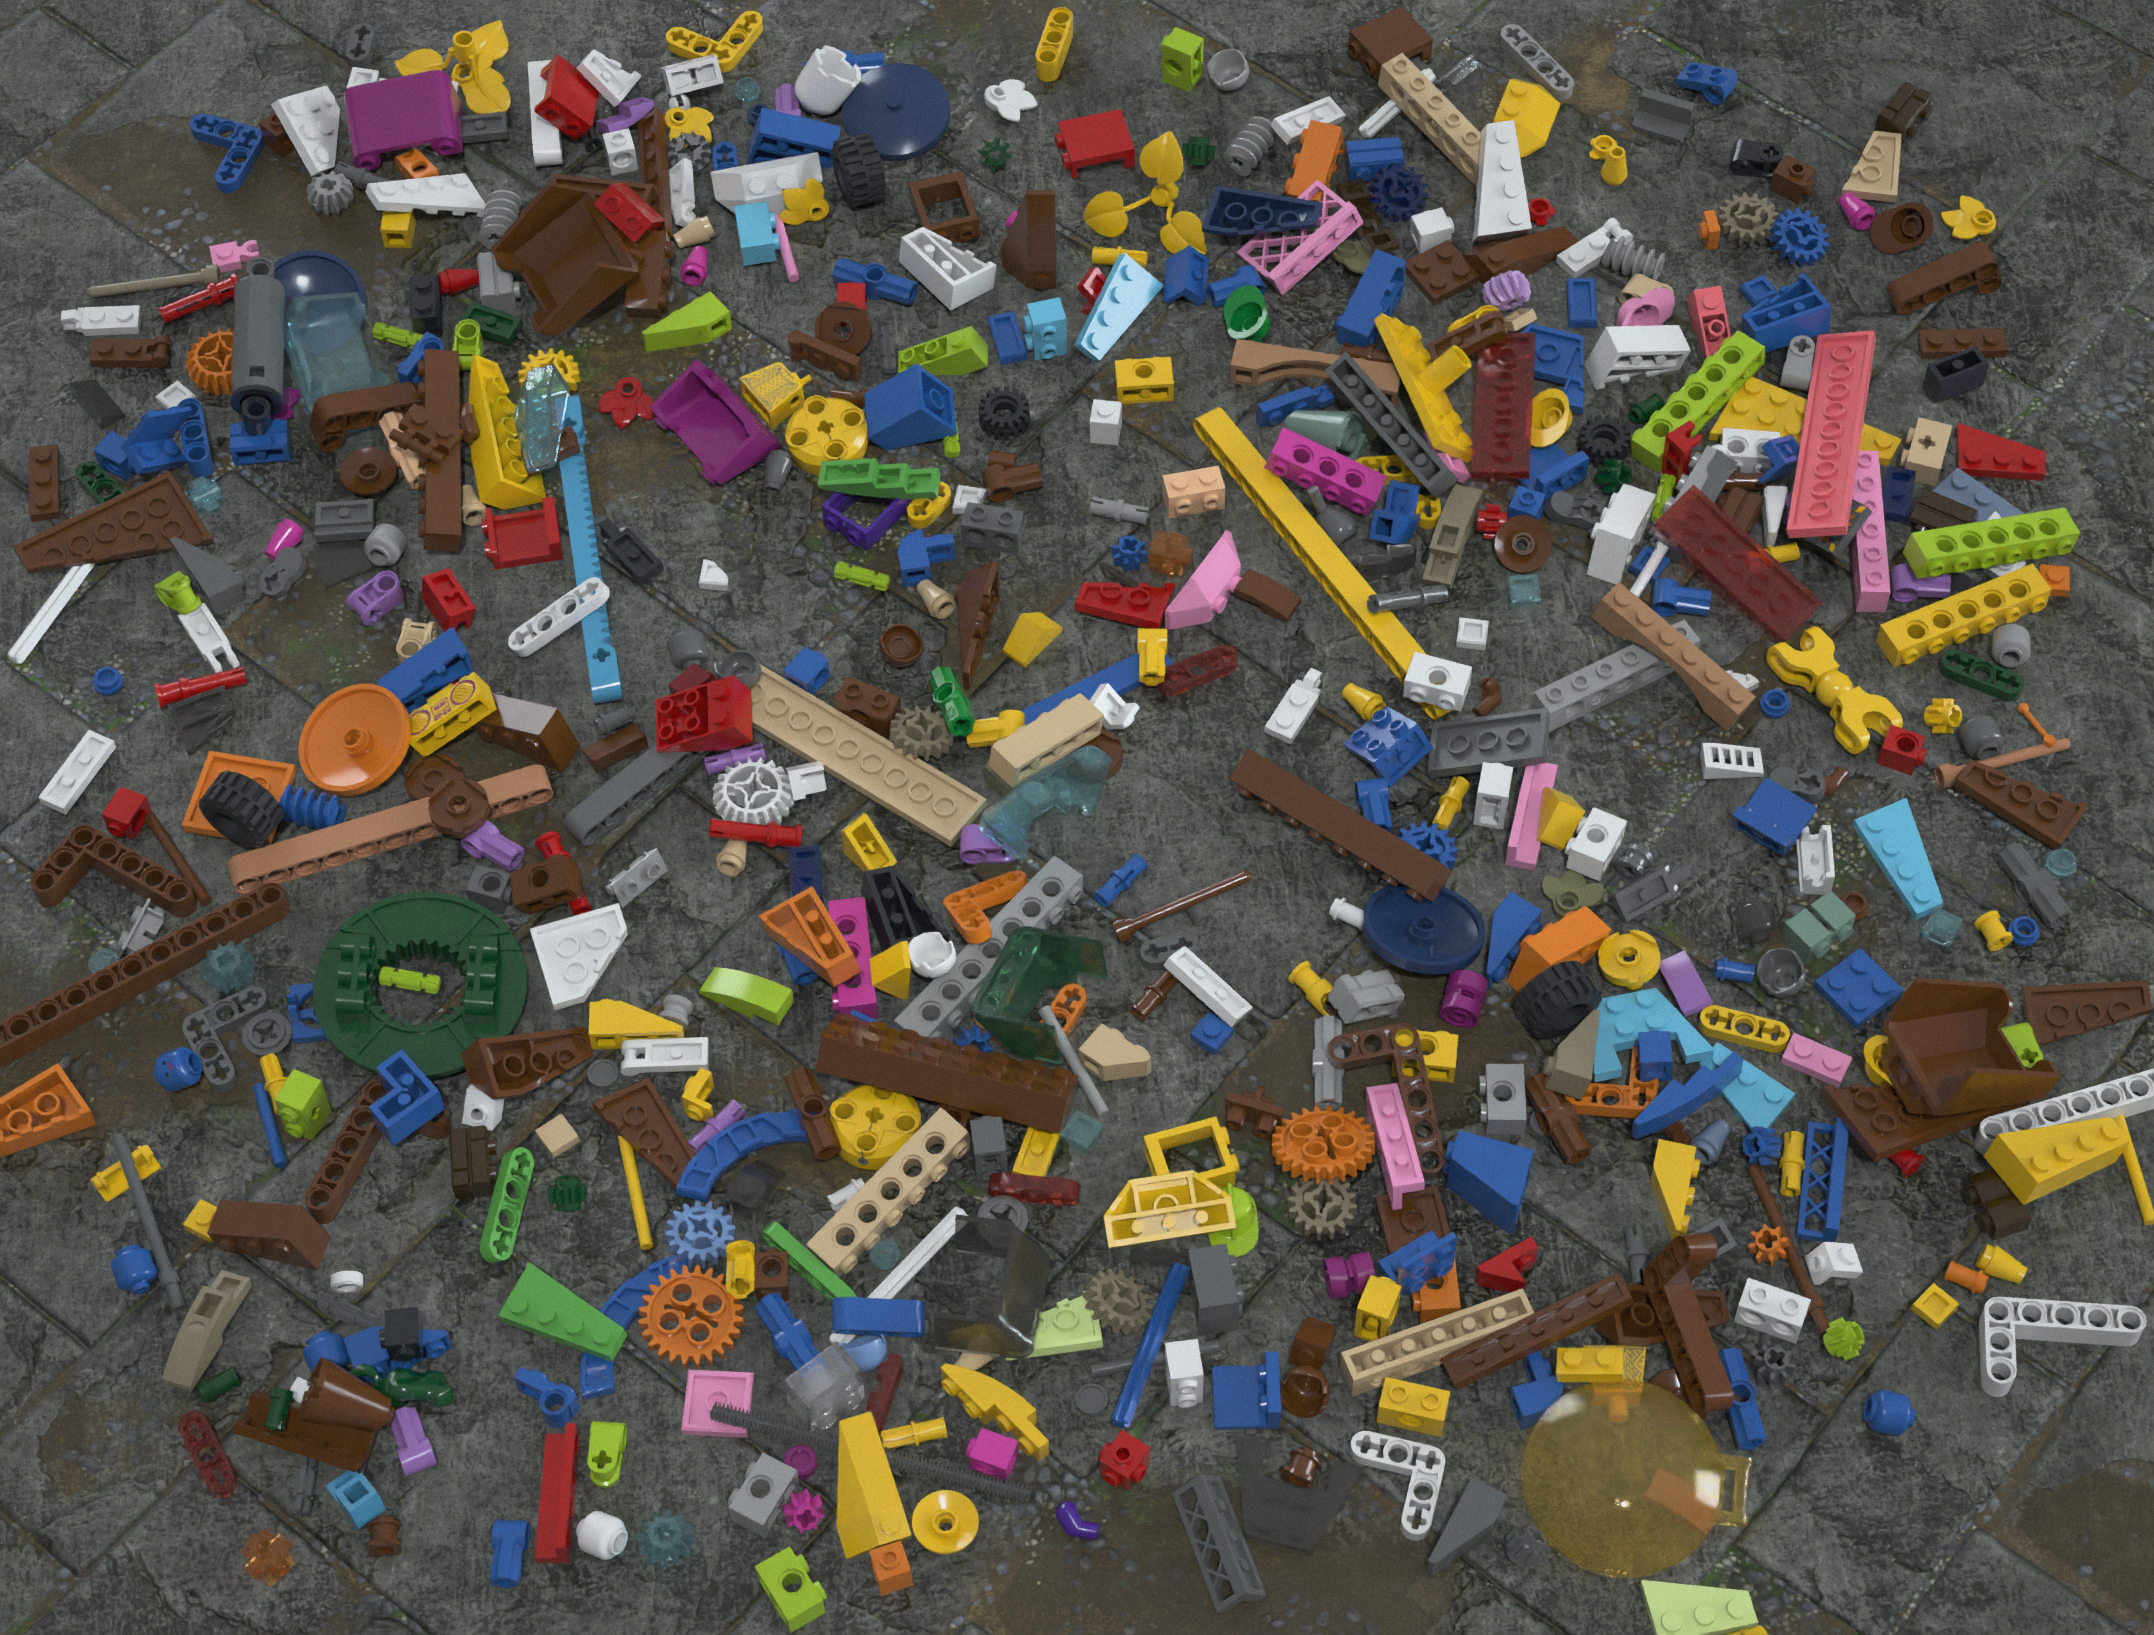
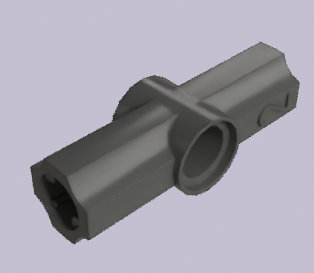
M2014 842L2006 846L1998 854L1997 860L2014 881V888L2019 899L2025 904L2031 903L2049 929H2056L2064 925L2072 917V910L2056 891V884L2052 874L2045 867L2039 868L2021 843L2017 844Z

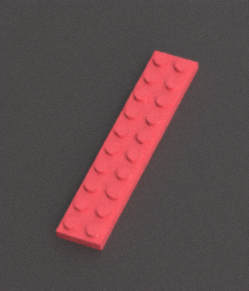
M1874 330L1818 335L1788 517V538L1847 535L1876 342Z

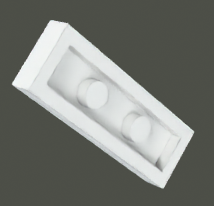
M1328 96L1274 118L1270 126L1288 145L1300 140L1304 128L1308 129L1310 120L1336 125L1343 121L1346 114Z
M88 730L38 797L41 804L66 815L115 750L114 740Z
M1186 946L1171 955L1163 965L1230 1027H1233L1246 1017L1253 1008Z

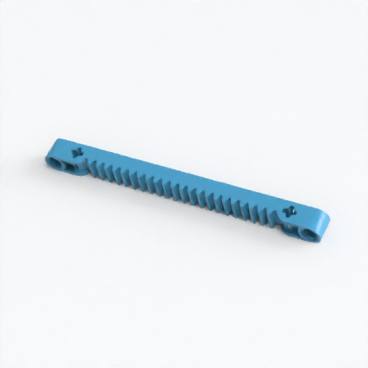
M579 395L551 399L555 432L571 425L575 430L581 451L559 462L576 585L578 586L593 577L599 578L603 582L583 449L586 443L580 397ZM605 602L582 619L594 704L623 700L617 655L611 644Z

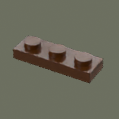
M2004 328L1919 330L1918 334L1921 359L1947 358L1948 355L1952 356L1953 353L1957 354L1958 351L1962 352L1963 349L1967 350L1968 347L1972 348L1973 345L1978 347L1985 358L2006 357L2007 354Z
M58 444L29 447V516L32 522L61 519L60 449Z

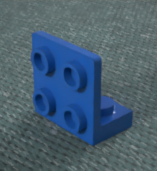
M173 406L161 411L150 410L141 417V422L137 427L129 432L128 438L121 446V449L138 475L178 468L186 461L185 457L172 437L193 412L190 406L179 408Z
M1555 442L1546 447H1535L1507 463V470L1523 487L1546 494V501L1555 492H1564L1586 479L1589 457L1583 451L1573 456H1568Z
M1387 706L1376 711L1372 718L1360 729L1354 731L1343 744L1348 751L1369 762L1380 778H1386L1389 787L1433 749L1418 723Z
M1765 778L1745 808L1739 805L1734 811L1732 823L1735 829L1785 858L1800 836L1802 829L1807 826L1816 813V806L1769 778Z
M1431 1230L1378 1261V1269L1384 1277L1390 1278L1397 1285L1402 1286L1400 1297L1408 1292L1415 1293L1425 1285L1426 1281L1435 1276L1438 1278L1442 1277L1452 1269L1457 1237L1452 1232L1439 1240Z
M1279 1351L1265 1352V1364H1259V1366H1214L1212 1368L1214 1428L1216 1430L1280 1429Z

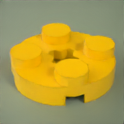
M1629 930V934H1622L1620 936L1619 932L1614 933L1603 941L1598 950L1601 974L1609 982L1618 986H1626L1630 990L1641 988L1643 983L1653 978L1660 968L1661 955L1655 939L1648 933L1640 930ZM1632 954L1635 955V960L1631 962H1625L1623 959L1624 956L1630 957Z

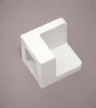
M821 760L785 768L794 801L805 799L807 794L827 789L823 773L824 766Z

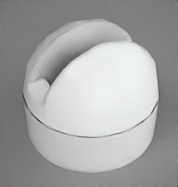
M683 93L671 96L669 99V109L674 107L685 110L690 109V100Z

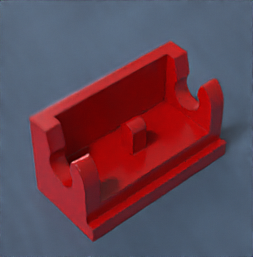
M1690 420L1665 437L1661 472L1674 475L1676 477L1675 485H1677L1683 473L1689 476L1692 469L1688 471L1691 449L1699 445L1702 440V434L1696 435L1695 438L1691 439V432L1695 429V424Z
M447 568L423 576L421 598L442 630L445 632L453 626L457 632V625L463 622L466 629H469L472 625L473 612H476V607L451 570Z

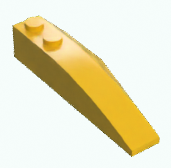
M475 354L471 360L469 403L474 406V415L480 428V434L478 438H475L474 442L470 443L479 499L487 505L502 510L543 502L542 498H546L542 474L539 471L530 476L525 470L520 449L528 446L526 438L529 435L526 428L520 427L516 417L519 415V411L516 405L507 397L510 391L498 363Z

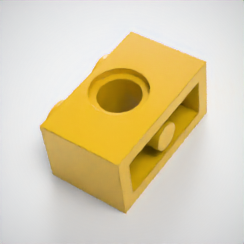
M1171 357L1115 360L1117 402L1135 404L1174 401Z
M1417 1029L1422 1051L1431 1053L1430 1055H1423L1428 1080L1454 1083L1458 1035L1450 1034L1446 1031L1425 1032ZM1401 1034L1395 1039L1403 1047L1413 1043L1412 1038L1406 1034ZM1392 1061L1391 1077H1396L1394 1064ZM1408 1064L1402 1068V1072L1408 1077H1414L1419 1074V1069L1415 1065Z
M1370 1275L1357 1306L1354 1336L1371 1342L1390 1335L1398 1316L1402 1286L1397 1285L1390 1278H1378Z
M1385 1377L1378 1407L1377 1423L1441 1437L1449 1404L1450 1391Z

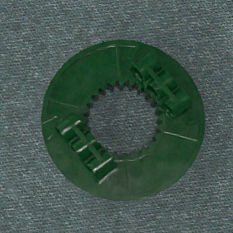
M439 892L400 894L373 903L357 912L340 926V929L325 947L313 982V1001L318 1022L329 1042L340 1054L358 1067L378 1075L376 1067L402 1049L428 1079L439 1078L464 1070L465 1065L461 1053L476 1040L508 1036L520 1017L527 992V972L523 954L515 937L505 923L490 910L478 903L456 895ZM425 954L429 955L430 960H434L437 956H441L443 963L450 960L452 968H459V974L464 976L466 984L464 986V997L460 998L461 1007H453L454 1015L444 1014L443 1022L433 1019L431 1026L420 1022L419 1026L414 1028L412 1022L402 1026L400 1019L392 1022L391 1015L383 1013V1008L381 1005H378L376 997L379 993V974L382 967L393 966L398 968L399 960L403 959L408 963L414 955L418 960H422Z

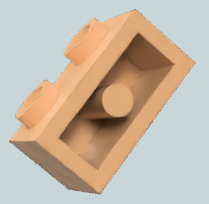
M1219 466L1163 475L1162 497L1169 519L1225 509V486Z

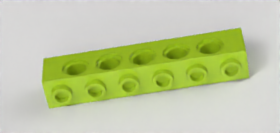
M1739 330L1731 338L1727 337L1722 342L1719 350L1713 356L1710 355L1705 359L1702 368L1696 374H1691L1678 392H1673L1670 395L1666 405L1660 411L1656 410L1642 429L1639 428L1634 432L1631 437V456L1659 473L1662 469L1666 435L1690 420L1695 424V429L1691 432L1692 439L1736 394L1745 382L1763 366L1765 346Z
M2064 507L1911 533L1903 554L1917 579L1929 576L1936 577L1941 574L1960 573L1971 569L1989 568L1994 565L2013 564L2030 559L2037 560L2053 555H2065L2071 553L2080 535V531Z

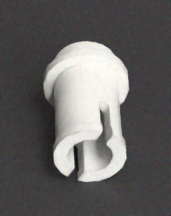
M1336 898L1329 911V915L1333 916V920L1337 921L1340 919L1362 930L1361 924L1364 910L1347 903L1345 898L1341 900Z
M852 1178L850 1184L826 1196L828 1202H831L830 1206L835 1213L865 1185L861 1178L857 1180Z

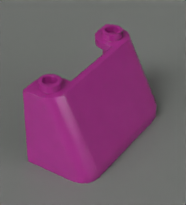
M431 70L349 87L345 91L344 103L355 167H364L371 171L380 166V153L428 143L431 144L435 152L441 155L463 152L461 101L447 73L440 70Z
M698 359L650 406L657 415L654 418L656 423L665 431L670 428L676 432L703 463L701 466L704 470L701 474L712 485L716 482L720 485L724 484L765 460L770 451L778 450L782 446L733 389L719 375Z

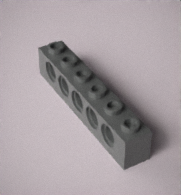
M1346 351L1324 370L1437 499L1459 480Z

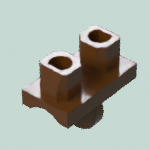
M1261 1085L1258 1086L1256 1093L1244 1091L1243 1096L1229 1092L1226 1099V1127L1231 1130L1242 1131L1246 1120L1256 1123L1254 1135L1270 1140L1275 1127L1282 1126L1284 1108L1274 1105L1275 1099L1266 1097V1087Z

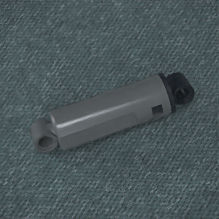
M266 257L251 259L246 266V277L238 281L234 289L230 403L232 408L242 415V427L251 435L266 433L270 429L271 416L277 414L283 405L286 291L284 285L278 279H275L274 264Z

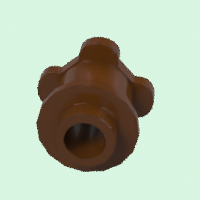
M1300 1447V1449H1292L1290 1452L1291 1460L1288 1465H1283L1280 1478L1284 1482L1298 1486L1302 1490L1310 1491L1313 1481L1312 1476L1314 1471L1321 1467V1461L1318 1459V1454L1310 1448Z
M379 1515L367 1524V1531L370 1532V1541L366 1542V1549L369 1556H393L402 1553L399 1540H397V1531L400 1530V1523L394 1520L392 1516Z

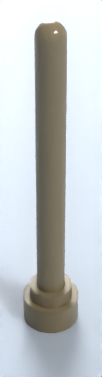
M213 264L206 265V268L196 273L93 286L87 290V294L95 298L198 283L209 285V283L213 282L216 284L221 282L222 279L219 265Z

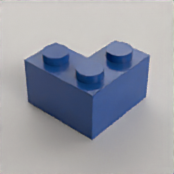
M402 1049L376 1067L381 1084L388 1094L369 1106L374 1125L395 1146L445 1108L439 1090Z

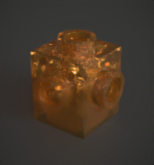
M1155 530L1149 550V570L1162 572L1166 575L1183 576L1185 566H1191L1194 549L1189 548L1190 536L1177 532L1170 533Z
M264 1528L259 1534L252 1535L245 1542L244 1548L240 1551L246 1562L242 1566L253 1579L257 1580L260 1578L271 1587L295 1564L289 1552L292 1546L280 1533L273 1535Z

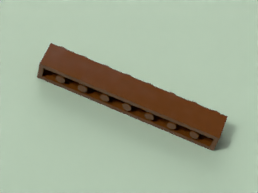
M425 349L423 360H418L417 377H422V382H418L417 399H422V405L418 406L460 428L459 351ZM460 441L449 455L438 451L445 455L440 465L432 461L426 462L418 454V468H423V474L418 475V491H423V497H419L418 514L423 515V521H419L418 538H423V550L459 551L461 540Z
M1249 748L1229 778L1238 785L1235 789L1237 792L1249 799L1252 798L1253 794L1262 799L1259 805L1274 814L1277 809L1286 814L1283 819L1299 828L1302 823L1310 828L1307 834L1322 843L1325 838L1334 843L1332 849L1345 857H1348L1349 853L1357 856L1358 860L1356 863L1370 872L1373 871L1374 867L1382 871V879L1397 887L1399 882L1408 887L1405 893L1420 902L1424 897L1434 902L1452 873V870Z

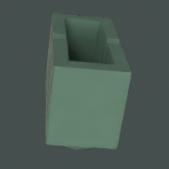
M1831 890L1810 905V909L1814 913L1811 914L1805 908L1785 922L1781 939L1805 963L1814 957H1823L1829 951L1831 945L1838 940L1840 942L1845 941L1854 931L1853 925L1856 915Z

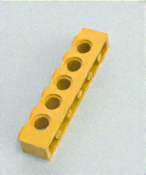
M2032 563L1881 624L1876 642L1894 668L1902 664L1908 665L1929 653L1936 654L1951 644L1963 643L1971 636L1979 633H1988L1998 625L2006 622L2013 623L2023 615L2041 611L2046 607L2052 589Z

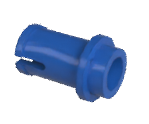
M1723 957V959L1716 960L1714 977H1718L1720 981L1730 979L1751 984L1755 966L1754 964L1729 961L1727 957Z

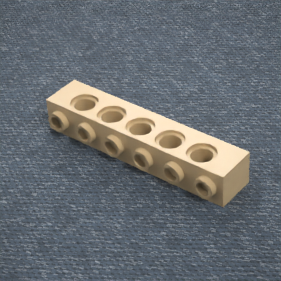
M1403 53L1381 66L1378 86L1477 187L1481 133Z
M940 1107L806 1244L809 1251L838 1277L843 1272L845 1274L849 1273L858 1263L857 1258L865 1250L869 1251L877 1245L881 1238L880 1234L888 1226L890 1228L894 1227L903 1217L902 1212L910 1204L915 1205L922 1199L926 1192L925 1188L932 1181H939L946 1174L947 1166L955 1158L960 1159L967 1153L971 1143L969 1132ZM934 1144L944 1145V1149L938 1154H931L928 1151ZM918 1166L922 1168L918 1176L909 1177L906 1175L911 1167ZM897 1189L900 1191L899 1195L893 1200L884 1198L888 1190ZM868 1212L877 1213L874 1221L870 1223L861 1221L864 1214ZM853 1235L855 1238L850 1245L842 1246L839 1244L843 1236Z
M1522 1288L1341 1352L1339 1369L1353 1397L1382 1387L1385 1377L1401 1380L1443 1365L1441 1358L1533 1314L1534 1311Z

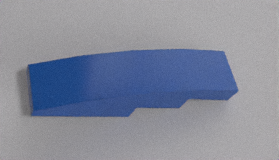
M1733 1051L1714 1072L1703 1065L1684 1086L1673 1079L1633 1121L1632 1136L1635 1139H1639L1666 1128L1695 1112L1721 1093L1741 1074L1744 1058Z

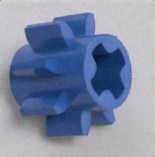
M1135 535L1124 538L1119 537V545H1112L1114 565H1120L1124 572L1135 569L1140 570V563L1147 562L1146 542H1140Z
M974 1024L972 1029L967 1030L961 1027L962 1033L959 1035V1038H953V1041L960 1046L971 1045L970 1043L975 1040L976 1047L980 1051L988 1052L994 1049L987 1043V1040L991 1038V1034L988 1031L981 1033V1029L977 1024Z
M1754 1126L1752 1127L1753 1134L1743 1136L1742 1152H1745L1750 1157V1164L1770 1166L1772 1165L1771 1158L1781 1157L1782 1140L1774 1135L1776 1129Z

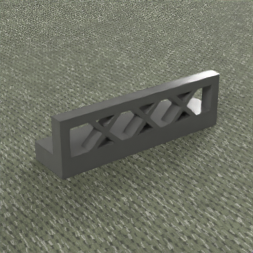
M1200 1473L1175 1490L1172 1495L1217 1613H1225L1243 1600L1258 1602L1267 1595L1221 1477ZM1195 1490L1198 1499L1193 1511L1189 1509L1185 1496ZM1201 1519L1206 1520L1209 1526L1206 1541L1201 1539L1198 1533ZM1213 1549L1218 1550L1221 1558L1218 1570L1212 1569L1210 1564ZM1224 1579L1230 1581L1234 1594L1225 1600L1221 1593Z

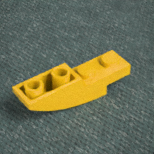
M946 1363L941 1367V1385L948 1395L951 1397L956 1395L964 1403L963 1408L972 1419L979 1418L985 1426L994 1419L1004 1433L1010 1432L1019 1441V1448L1027 1456L1032 1454L1039 1462L1049 1454V1440L1034 1426L1037 1423L1036 1409L1023 1397L1006 1385L980 1372Z

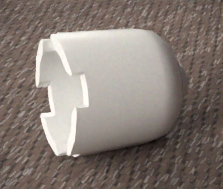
M827 45L821 50L817 48L813 52L795 82V94L806 111L819 115L833 114L860 82L861 72L856 64L852 67L845 60L847 55L844 52Z

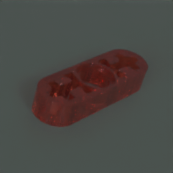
M1219 645L1166 666L1164 682L1158 684L1159 690L1165 695L1175 696L1231 674L1237 669L1238 653L1230 645ZM1220 657H1224L1226 660L1230 659V662L1226 663L1224 660H1220ZM1200 665L1206 669V672L1201 675H1195L1190 669L1193 666ZM1167 678H1171L1176 683L1172 684L1171 681H1167Z
M997 1172L990 1175L987 1192L991 1197L1011 1196L1020 1202L1074 1206L1079 1203L1081 1185L1071 1179Z
M199 1411L185 1413L179 1419L178 1431L208 1491L217 1498L231 1495L237 1487V1478L206 1416ZM192 1423H196L203 1437L198 1441L190 1430L189 1425ZM213 1447L216 1449V1455L212 1460H199V1453L204 1448ZM219 1469L222 1477L225 1479V1485L219 1486L212 1470Z

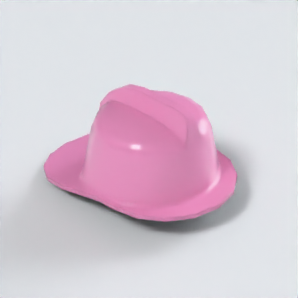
M1657 288L1649 291L1642 298L1627 300L1618 312L1616 325H1662L1674 309L1675 297L1673 293L1666 288Z

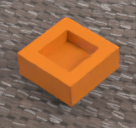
M1715 210L1704 211L1702 223H1698L1699 238L1704 239L1707 250L1718 249L1721 230Z
M2040 564L2038 571L2052 589L2050 596L2068 597L2070 592V567Z

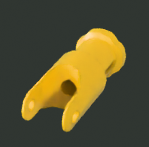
M1308 961L1300 963L1291 972L1288 981L1291 984L1296 983L1306 994V999L1322 1016H1330L1323 1009V1006L1329 1001L1328 995L1333 986L1326 979H1321L1311 969V964Z

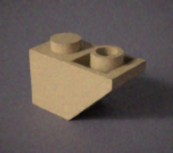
M1102 1023L1079 1048V1059L1085 1069L1103 1081L1143 1077L1151 1073V1056L1144 1047L1134 1045L1126 1040L1117 1029H1110Z

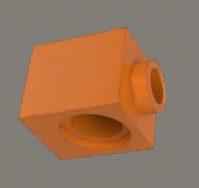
M901 1540L869 1551L871 1568L881 1596L913 1586L911 1568Z

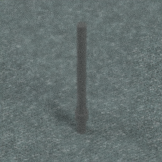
M124 1133L116 1134L112 1137V1141L160 1271L158 1279L162 1289L167 1291L173 1310H181L186 1307L178 1285L181 1282L178 1272L171 1266Z

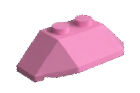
M1225 530L1197 570L1165 610V628L1172 630L1208 623L1216 613L1220 614L1224 610L1231 593L1235 594L1234 589L1242 579L1240 577L1241 564L1230 531Z

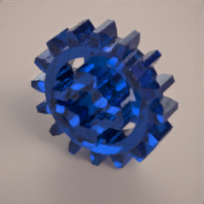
M1390 163L1387 168L1383 166L1378 171V174H1375L1372 178L1373 184L1369 187V191L1375 194L1370 198V202H1377L1378 205L1375 211L1382 209L1384 211L1383 218L1386 219L1389 215H1392L1393 222H1397L1400 217L1404 222H1407L1411 216L1419 214L1427 205L1425 201L1429 194L1423 191L1428 187V184L1420 182V179L1423 177L1422 174H1413L1415 169L1413 166L1406 170L1404 163H1401L1398 168H1396L1394 163Z

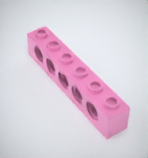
M1859 451L1852 499L1867 506L1872 513L1850 541L1856 612H1885L1891 590L1878 451Z

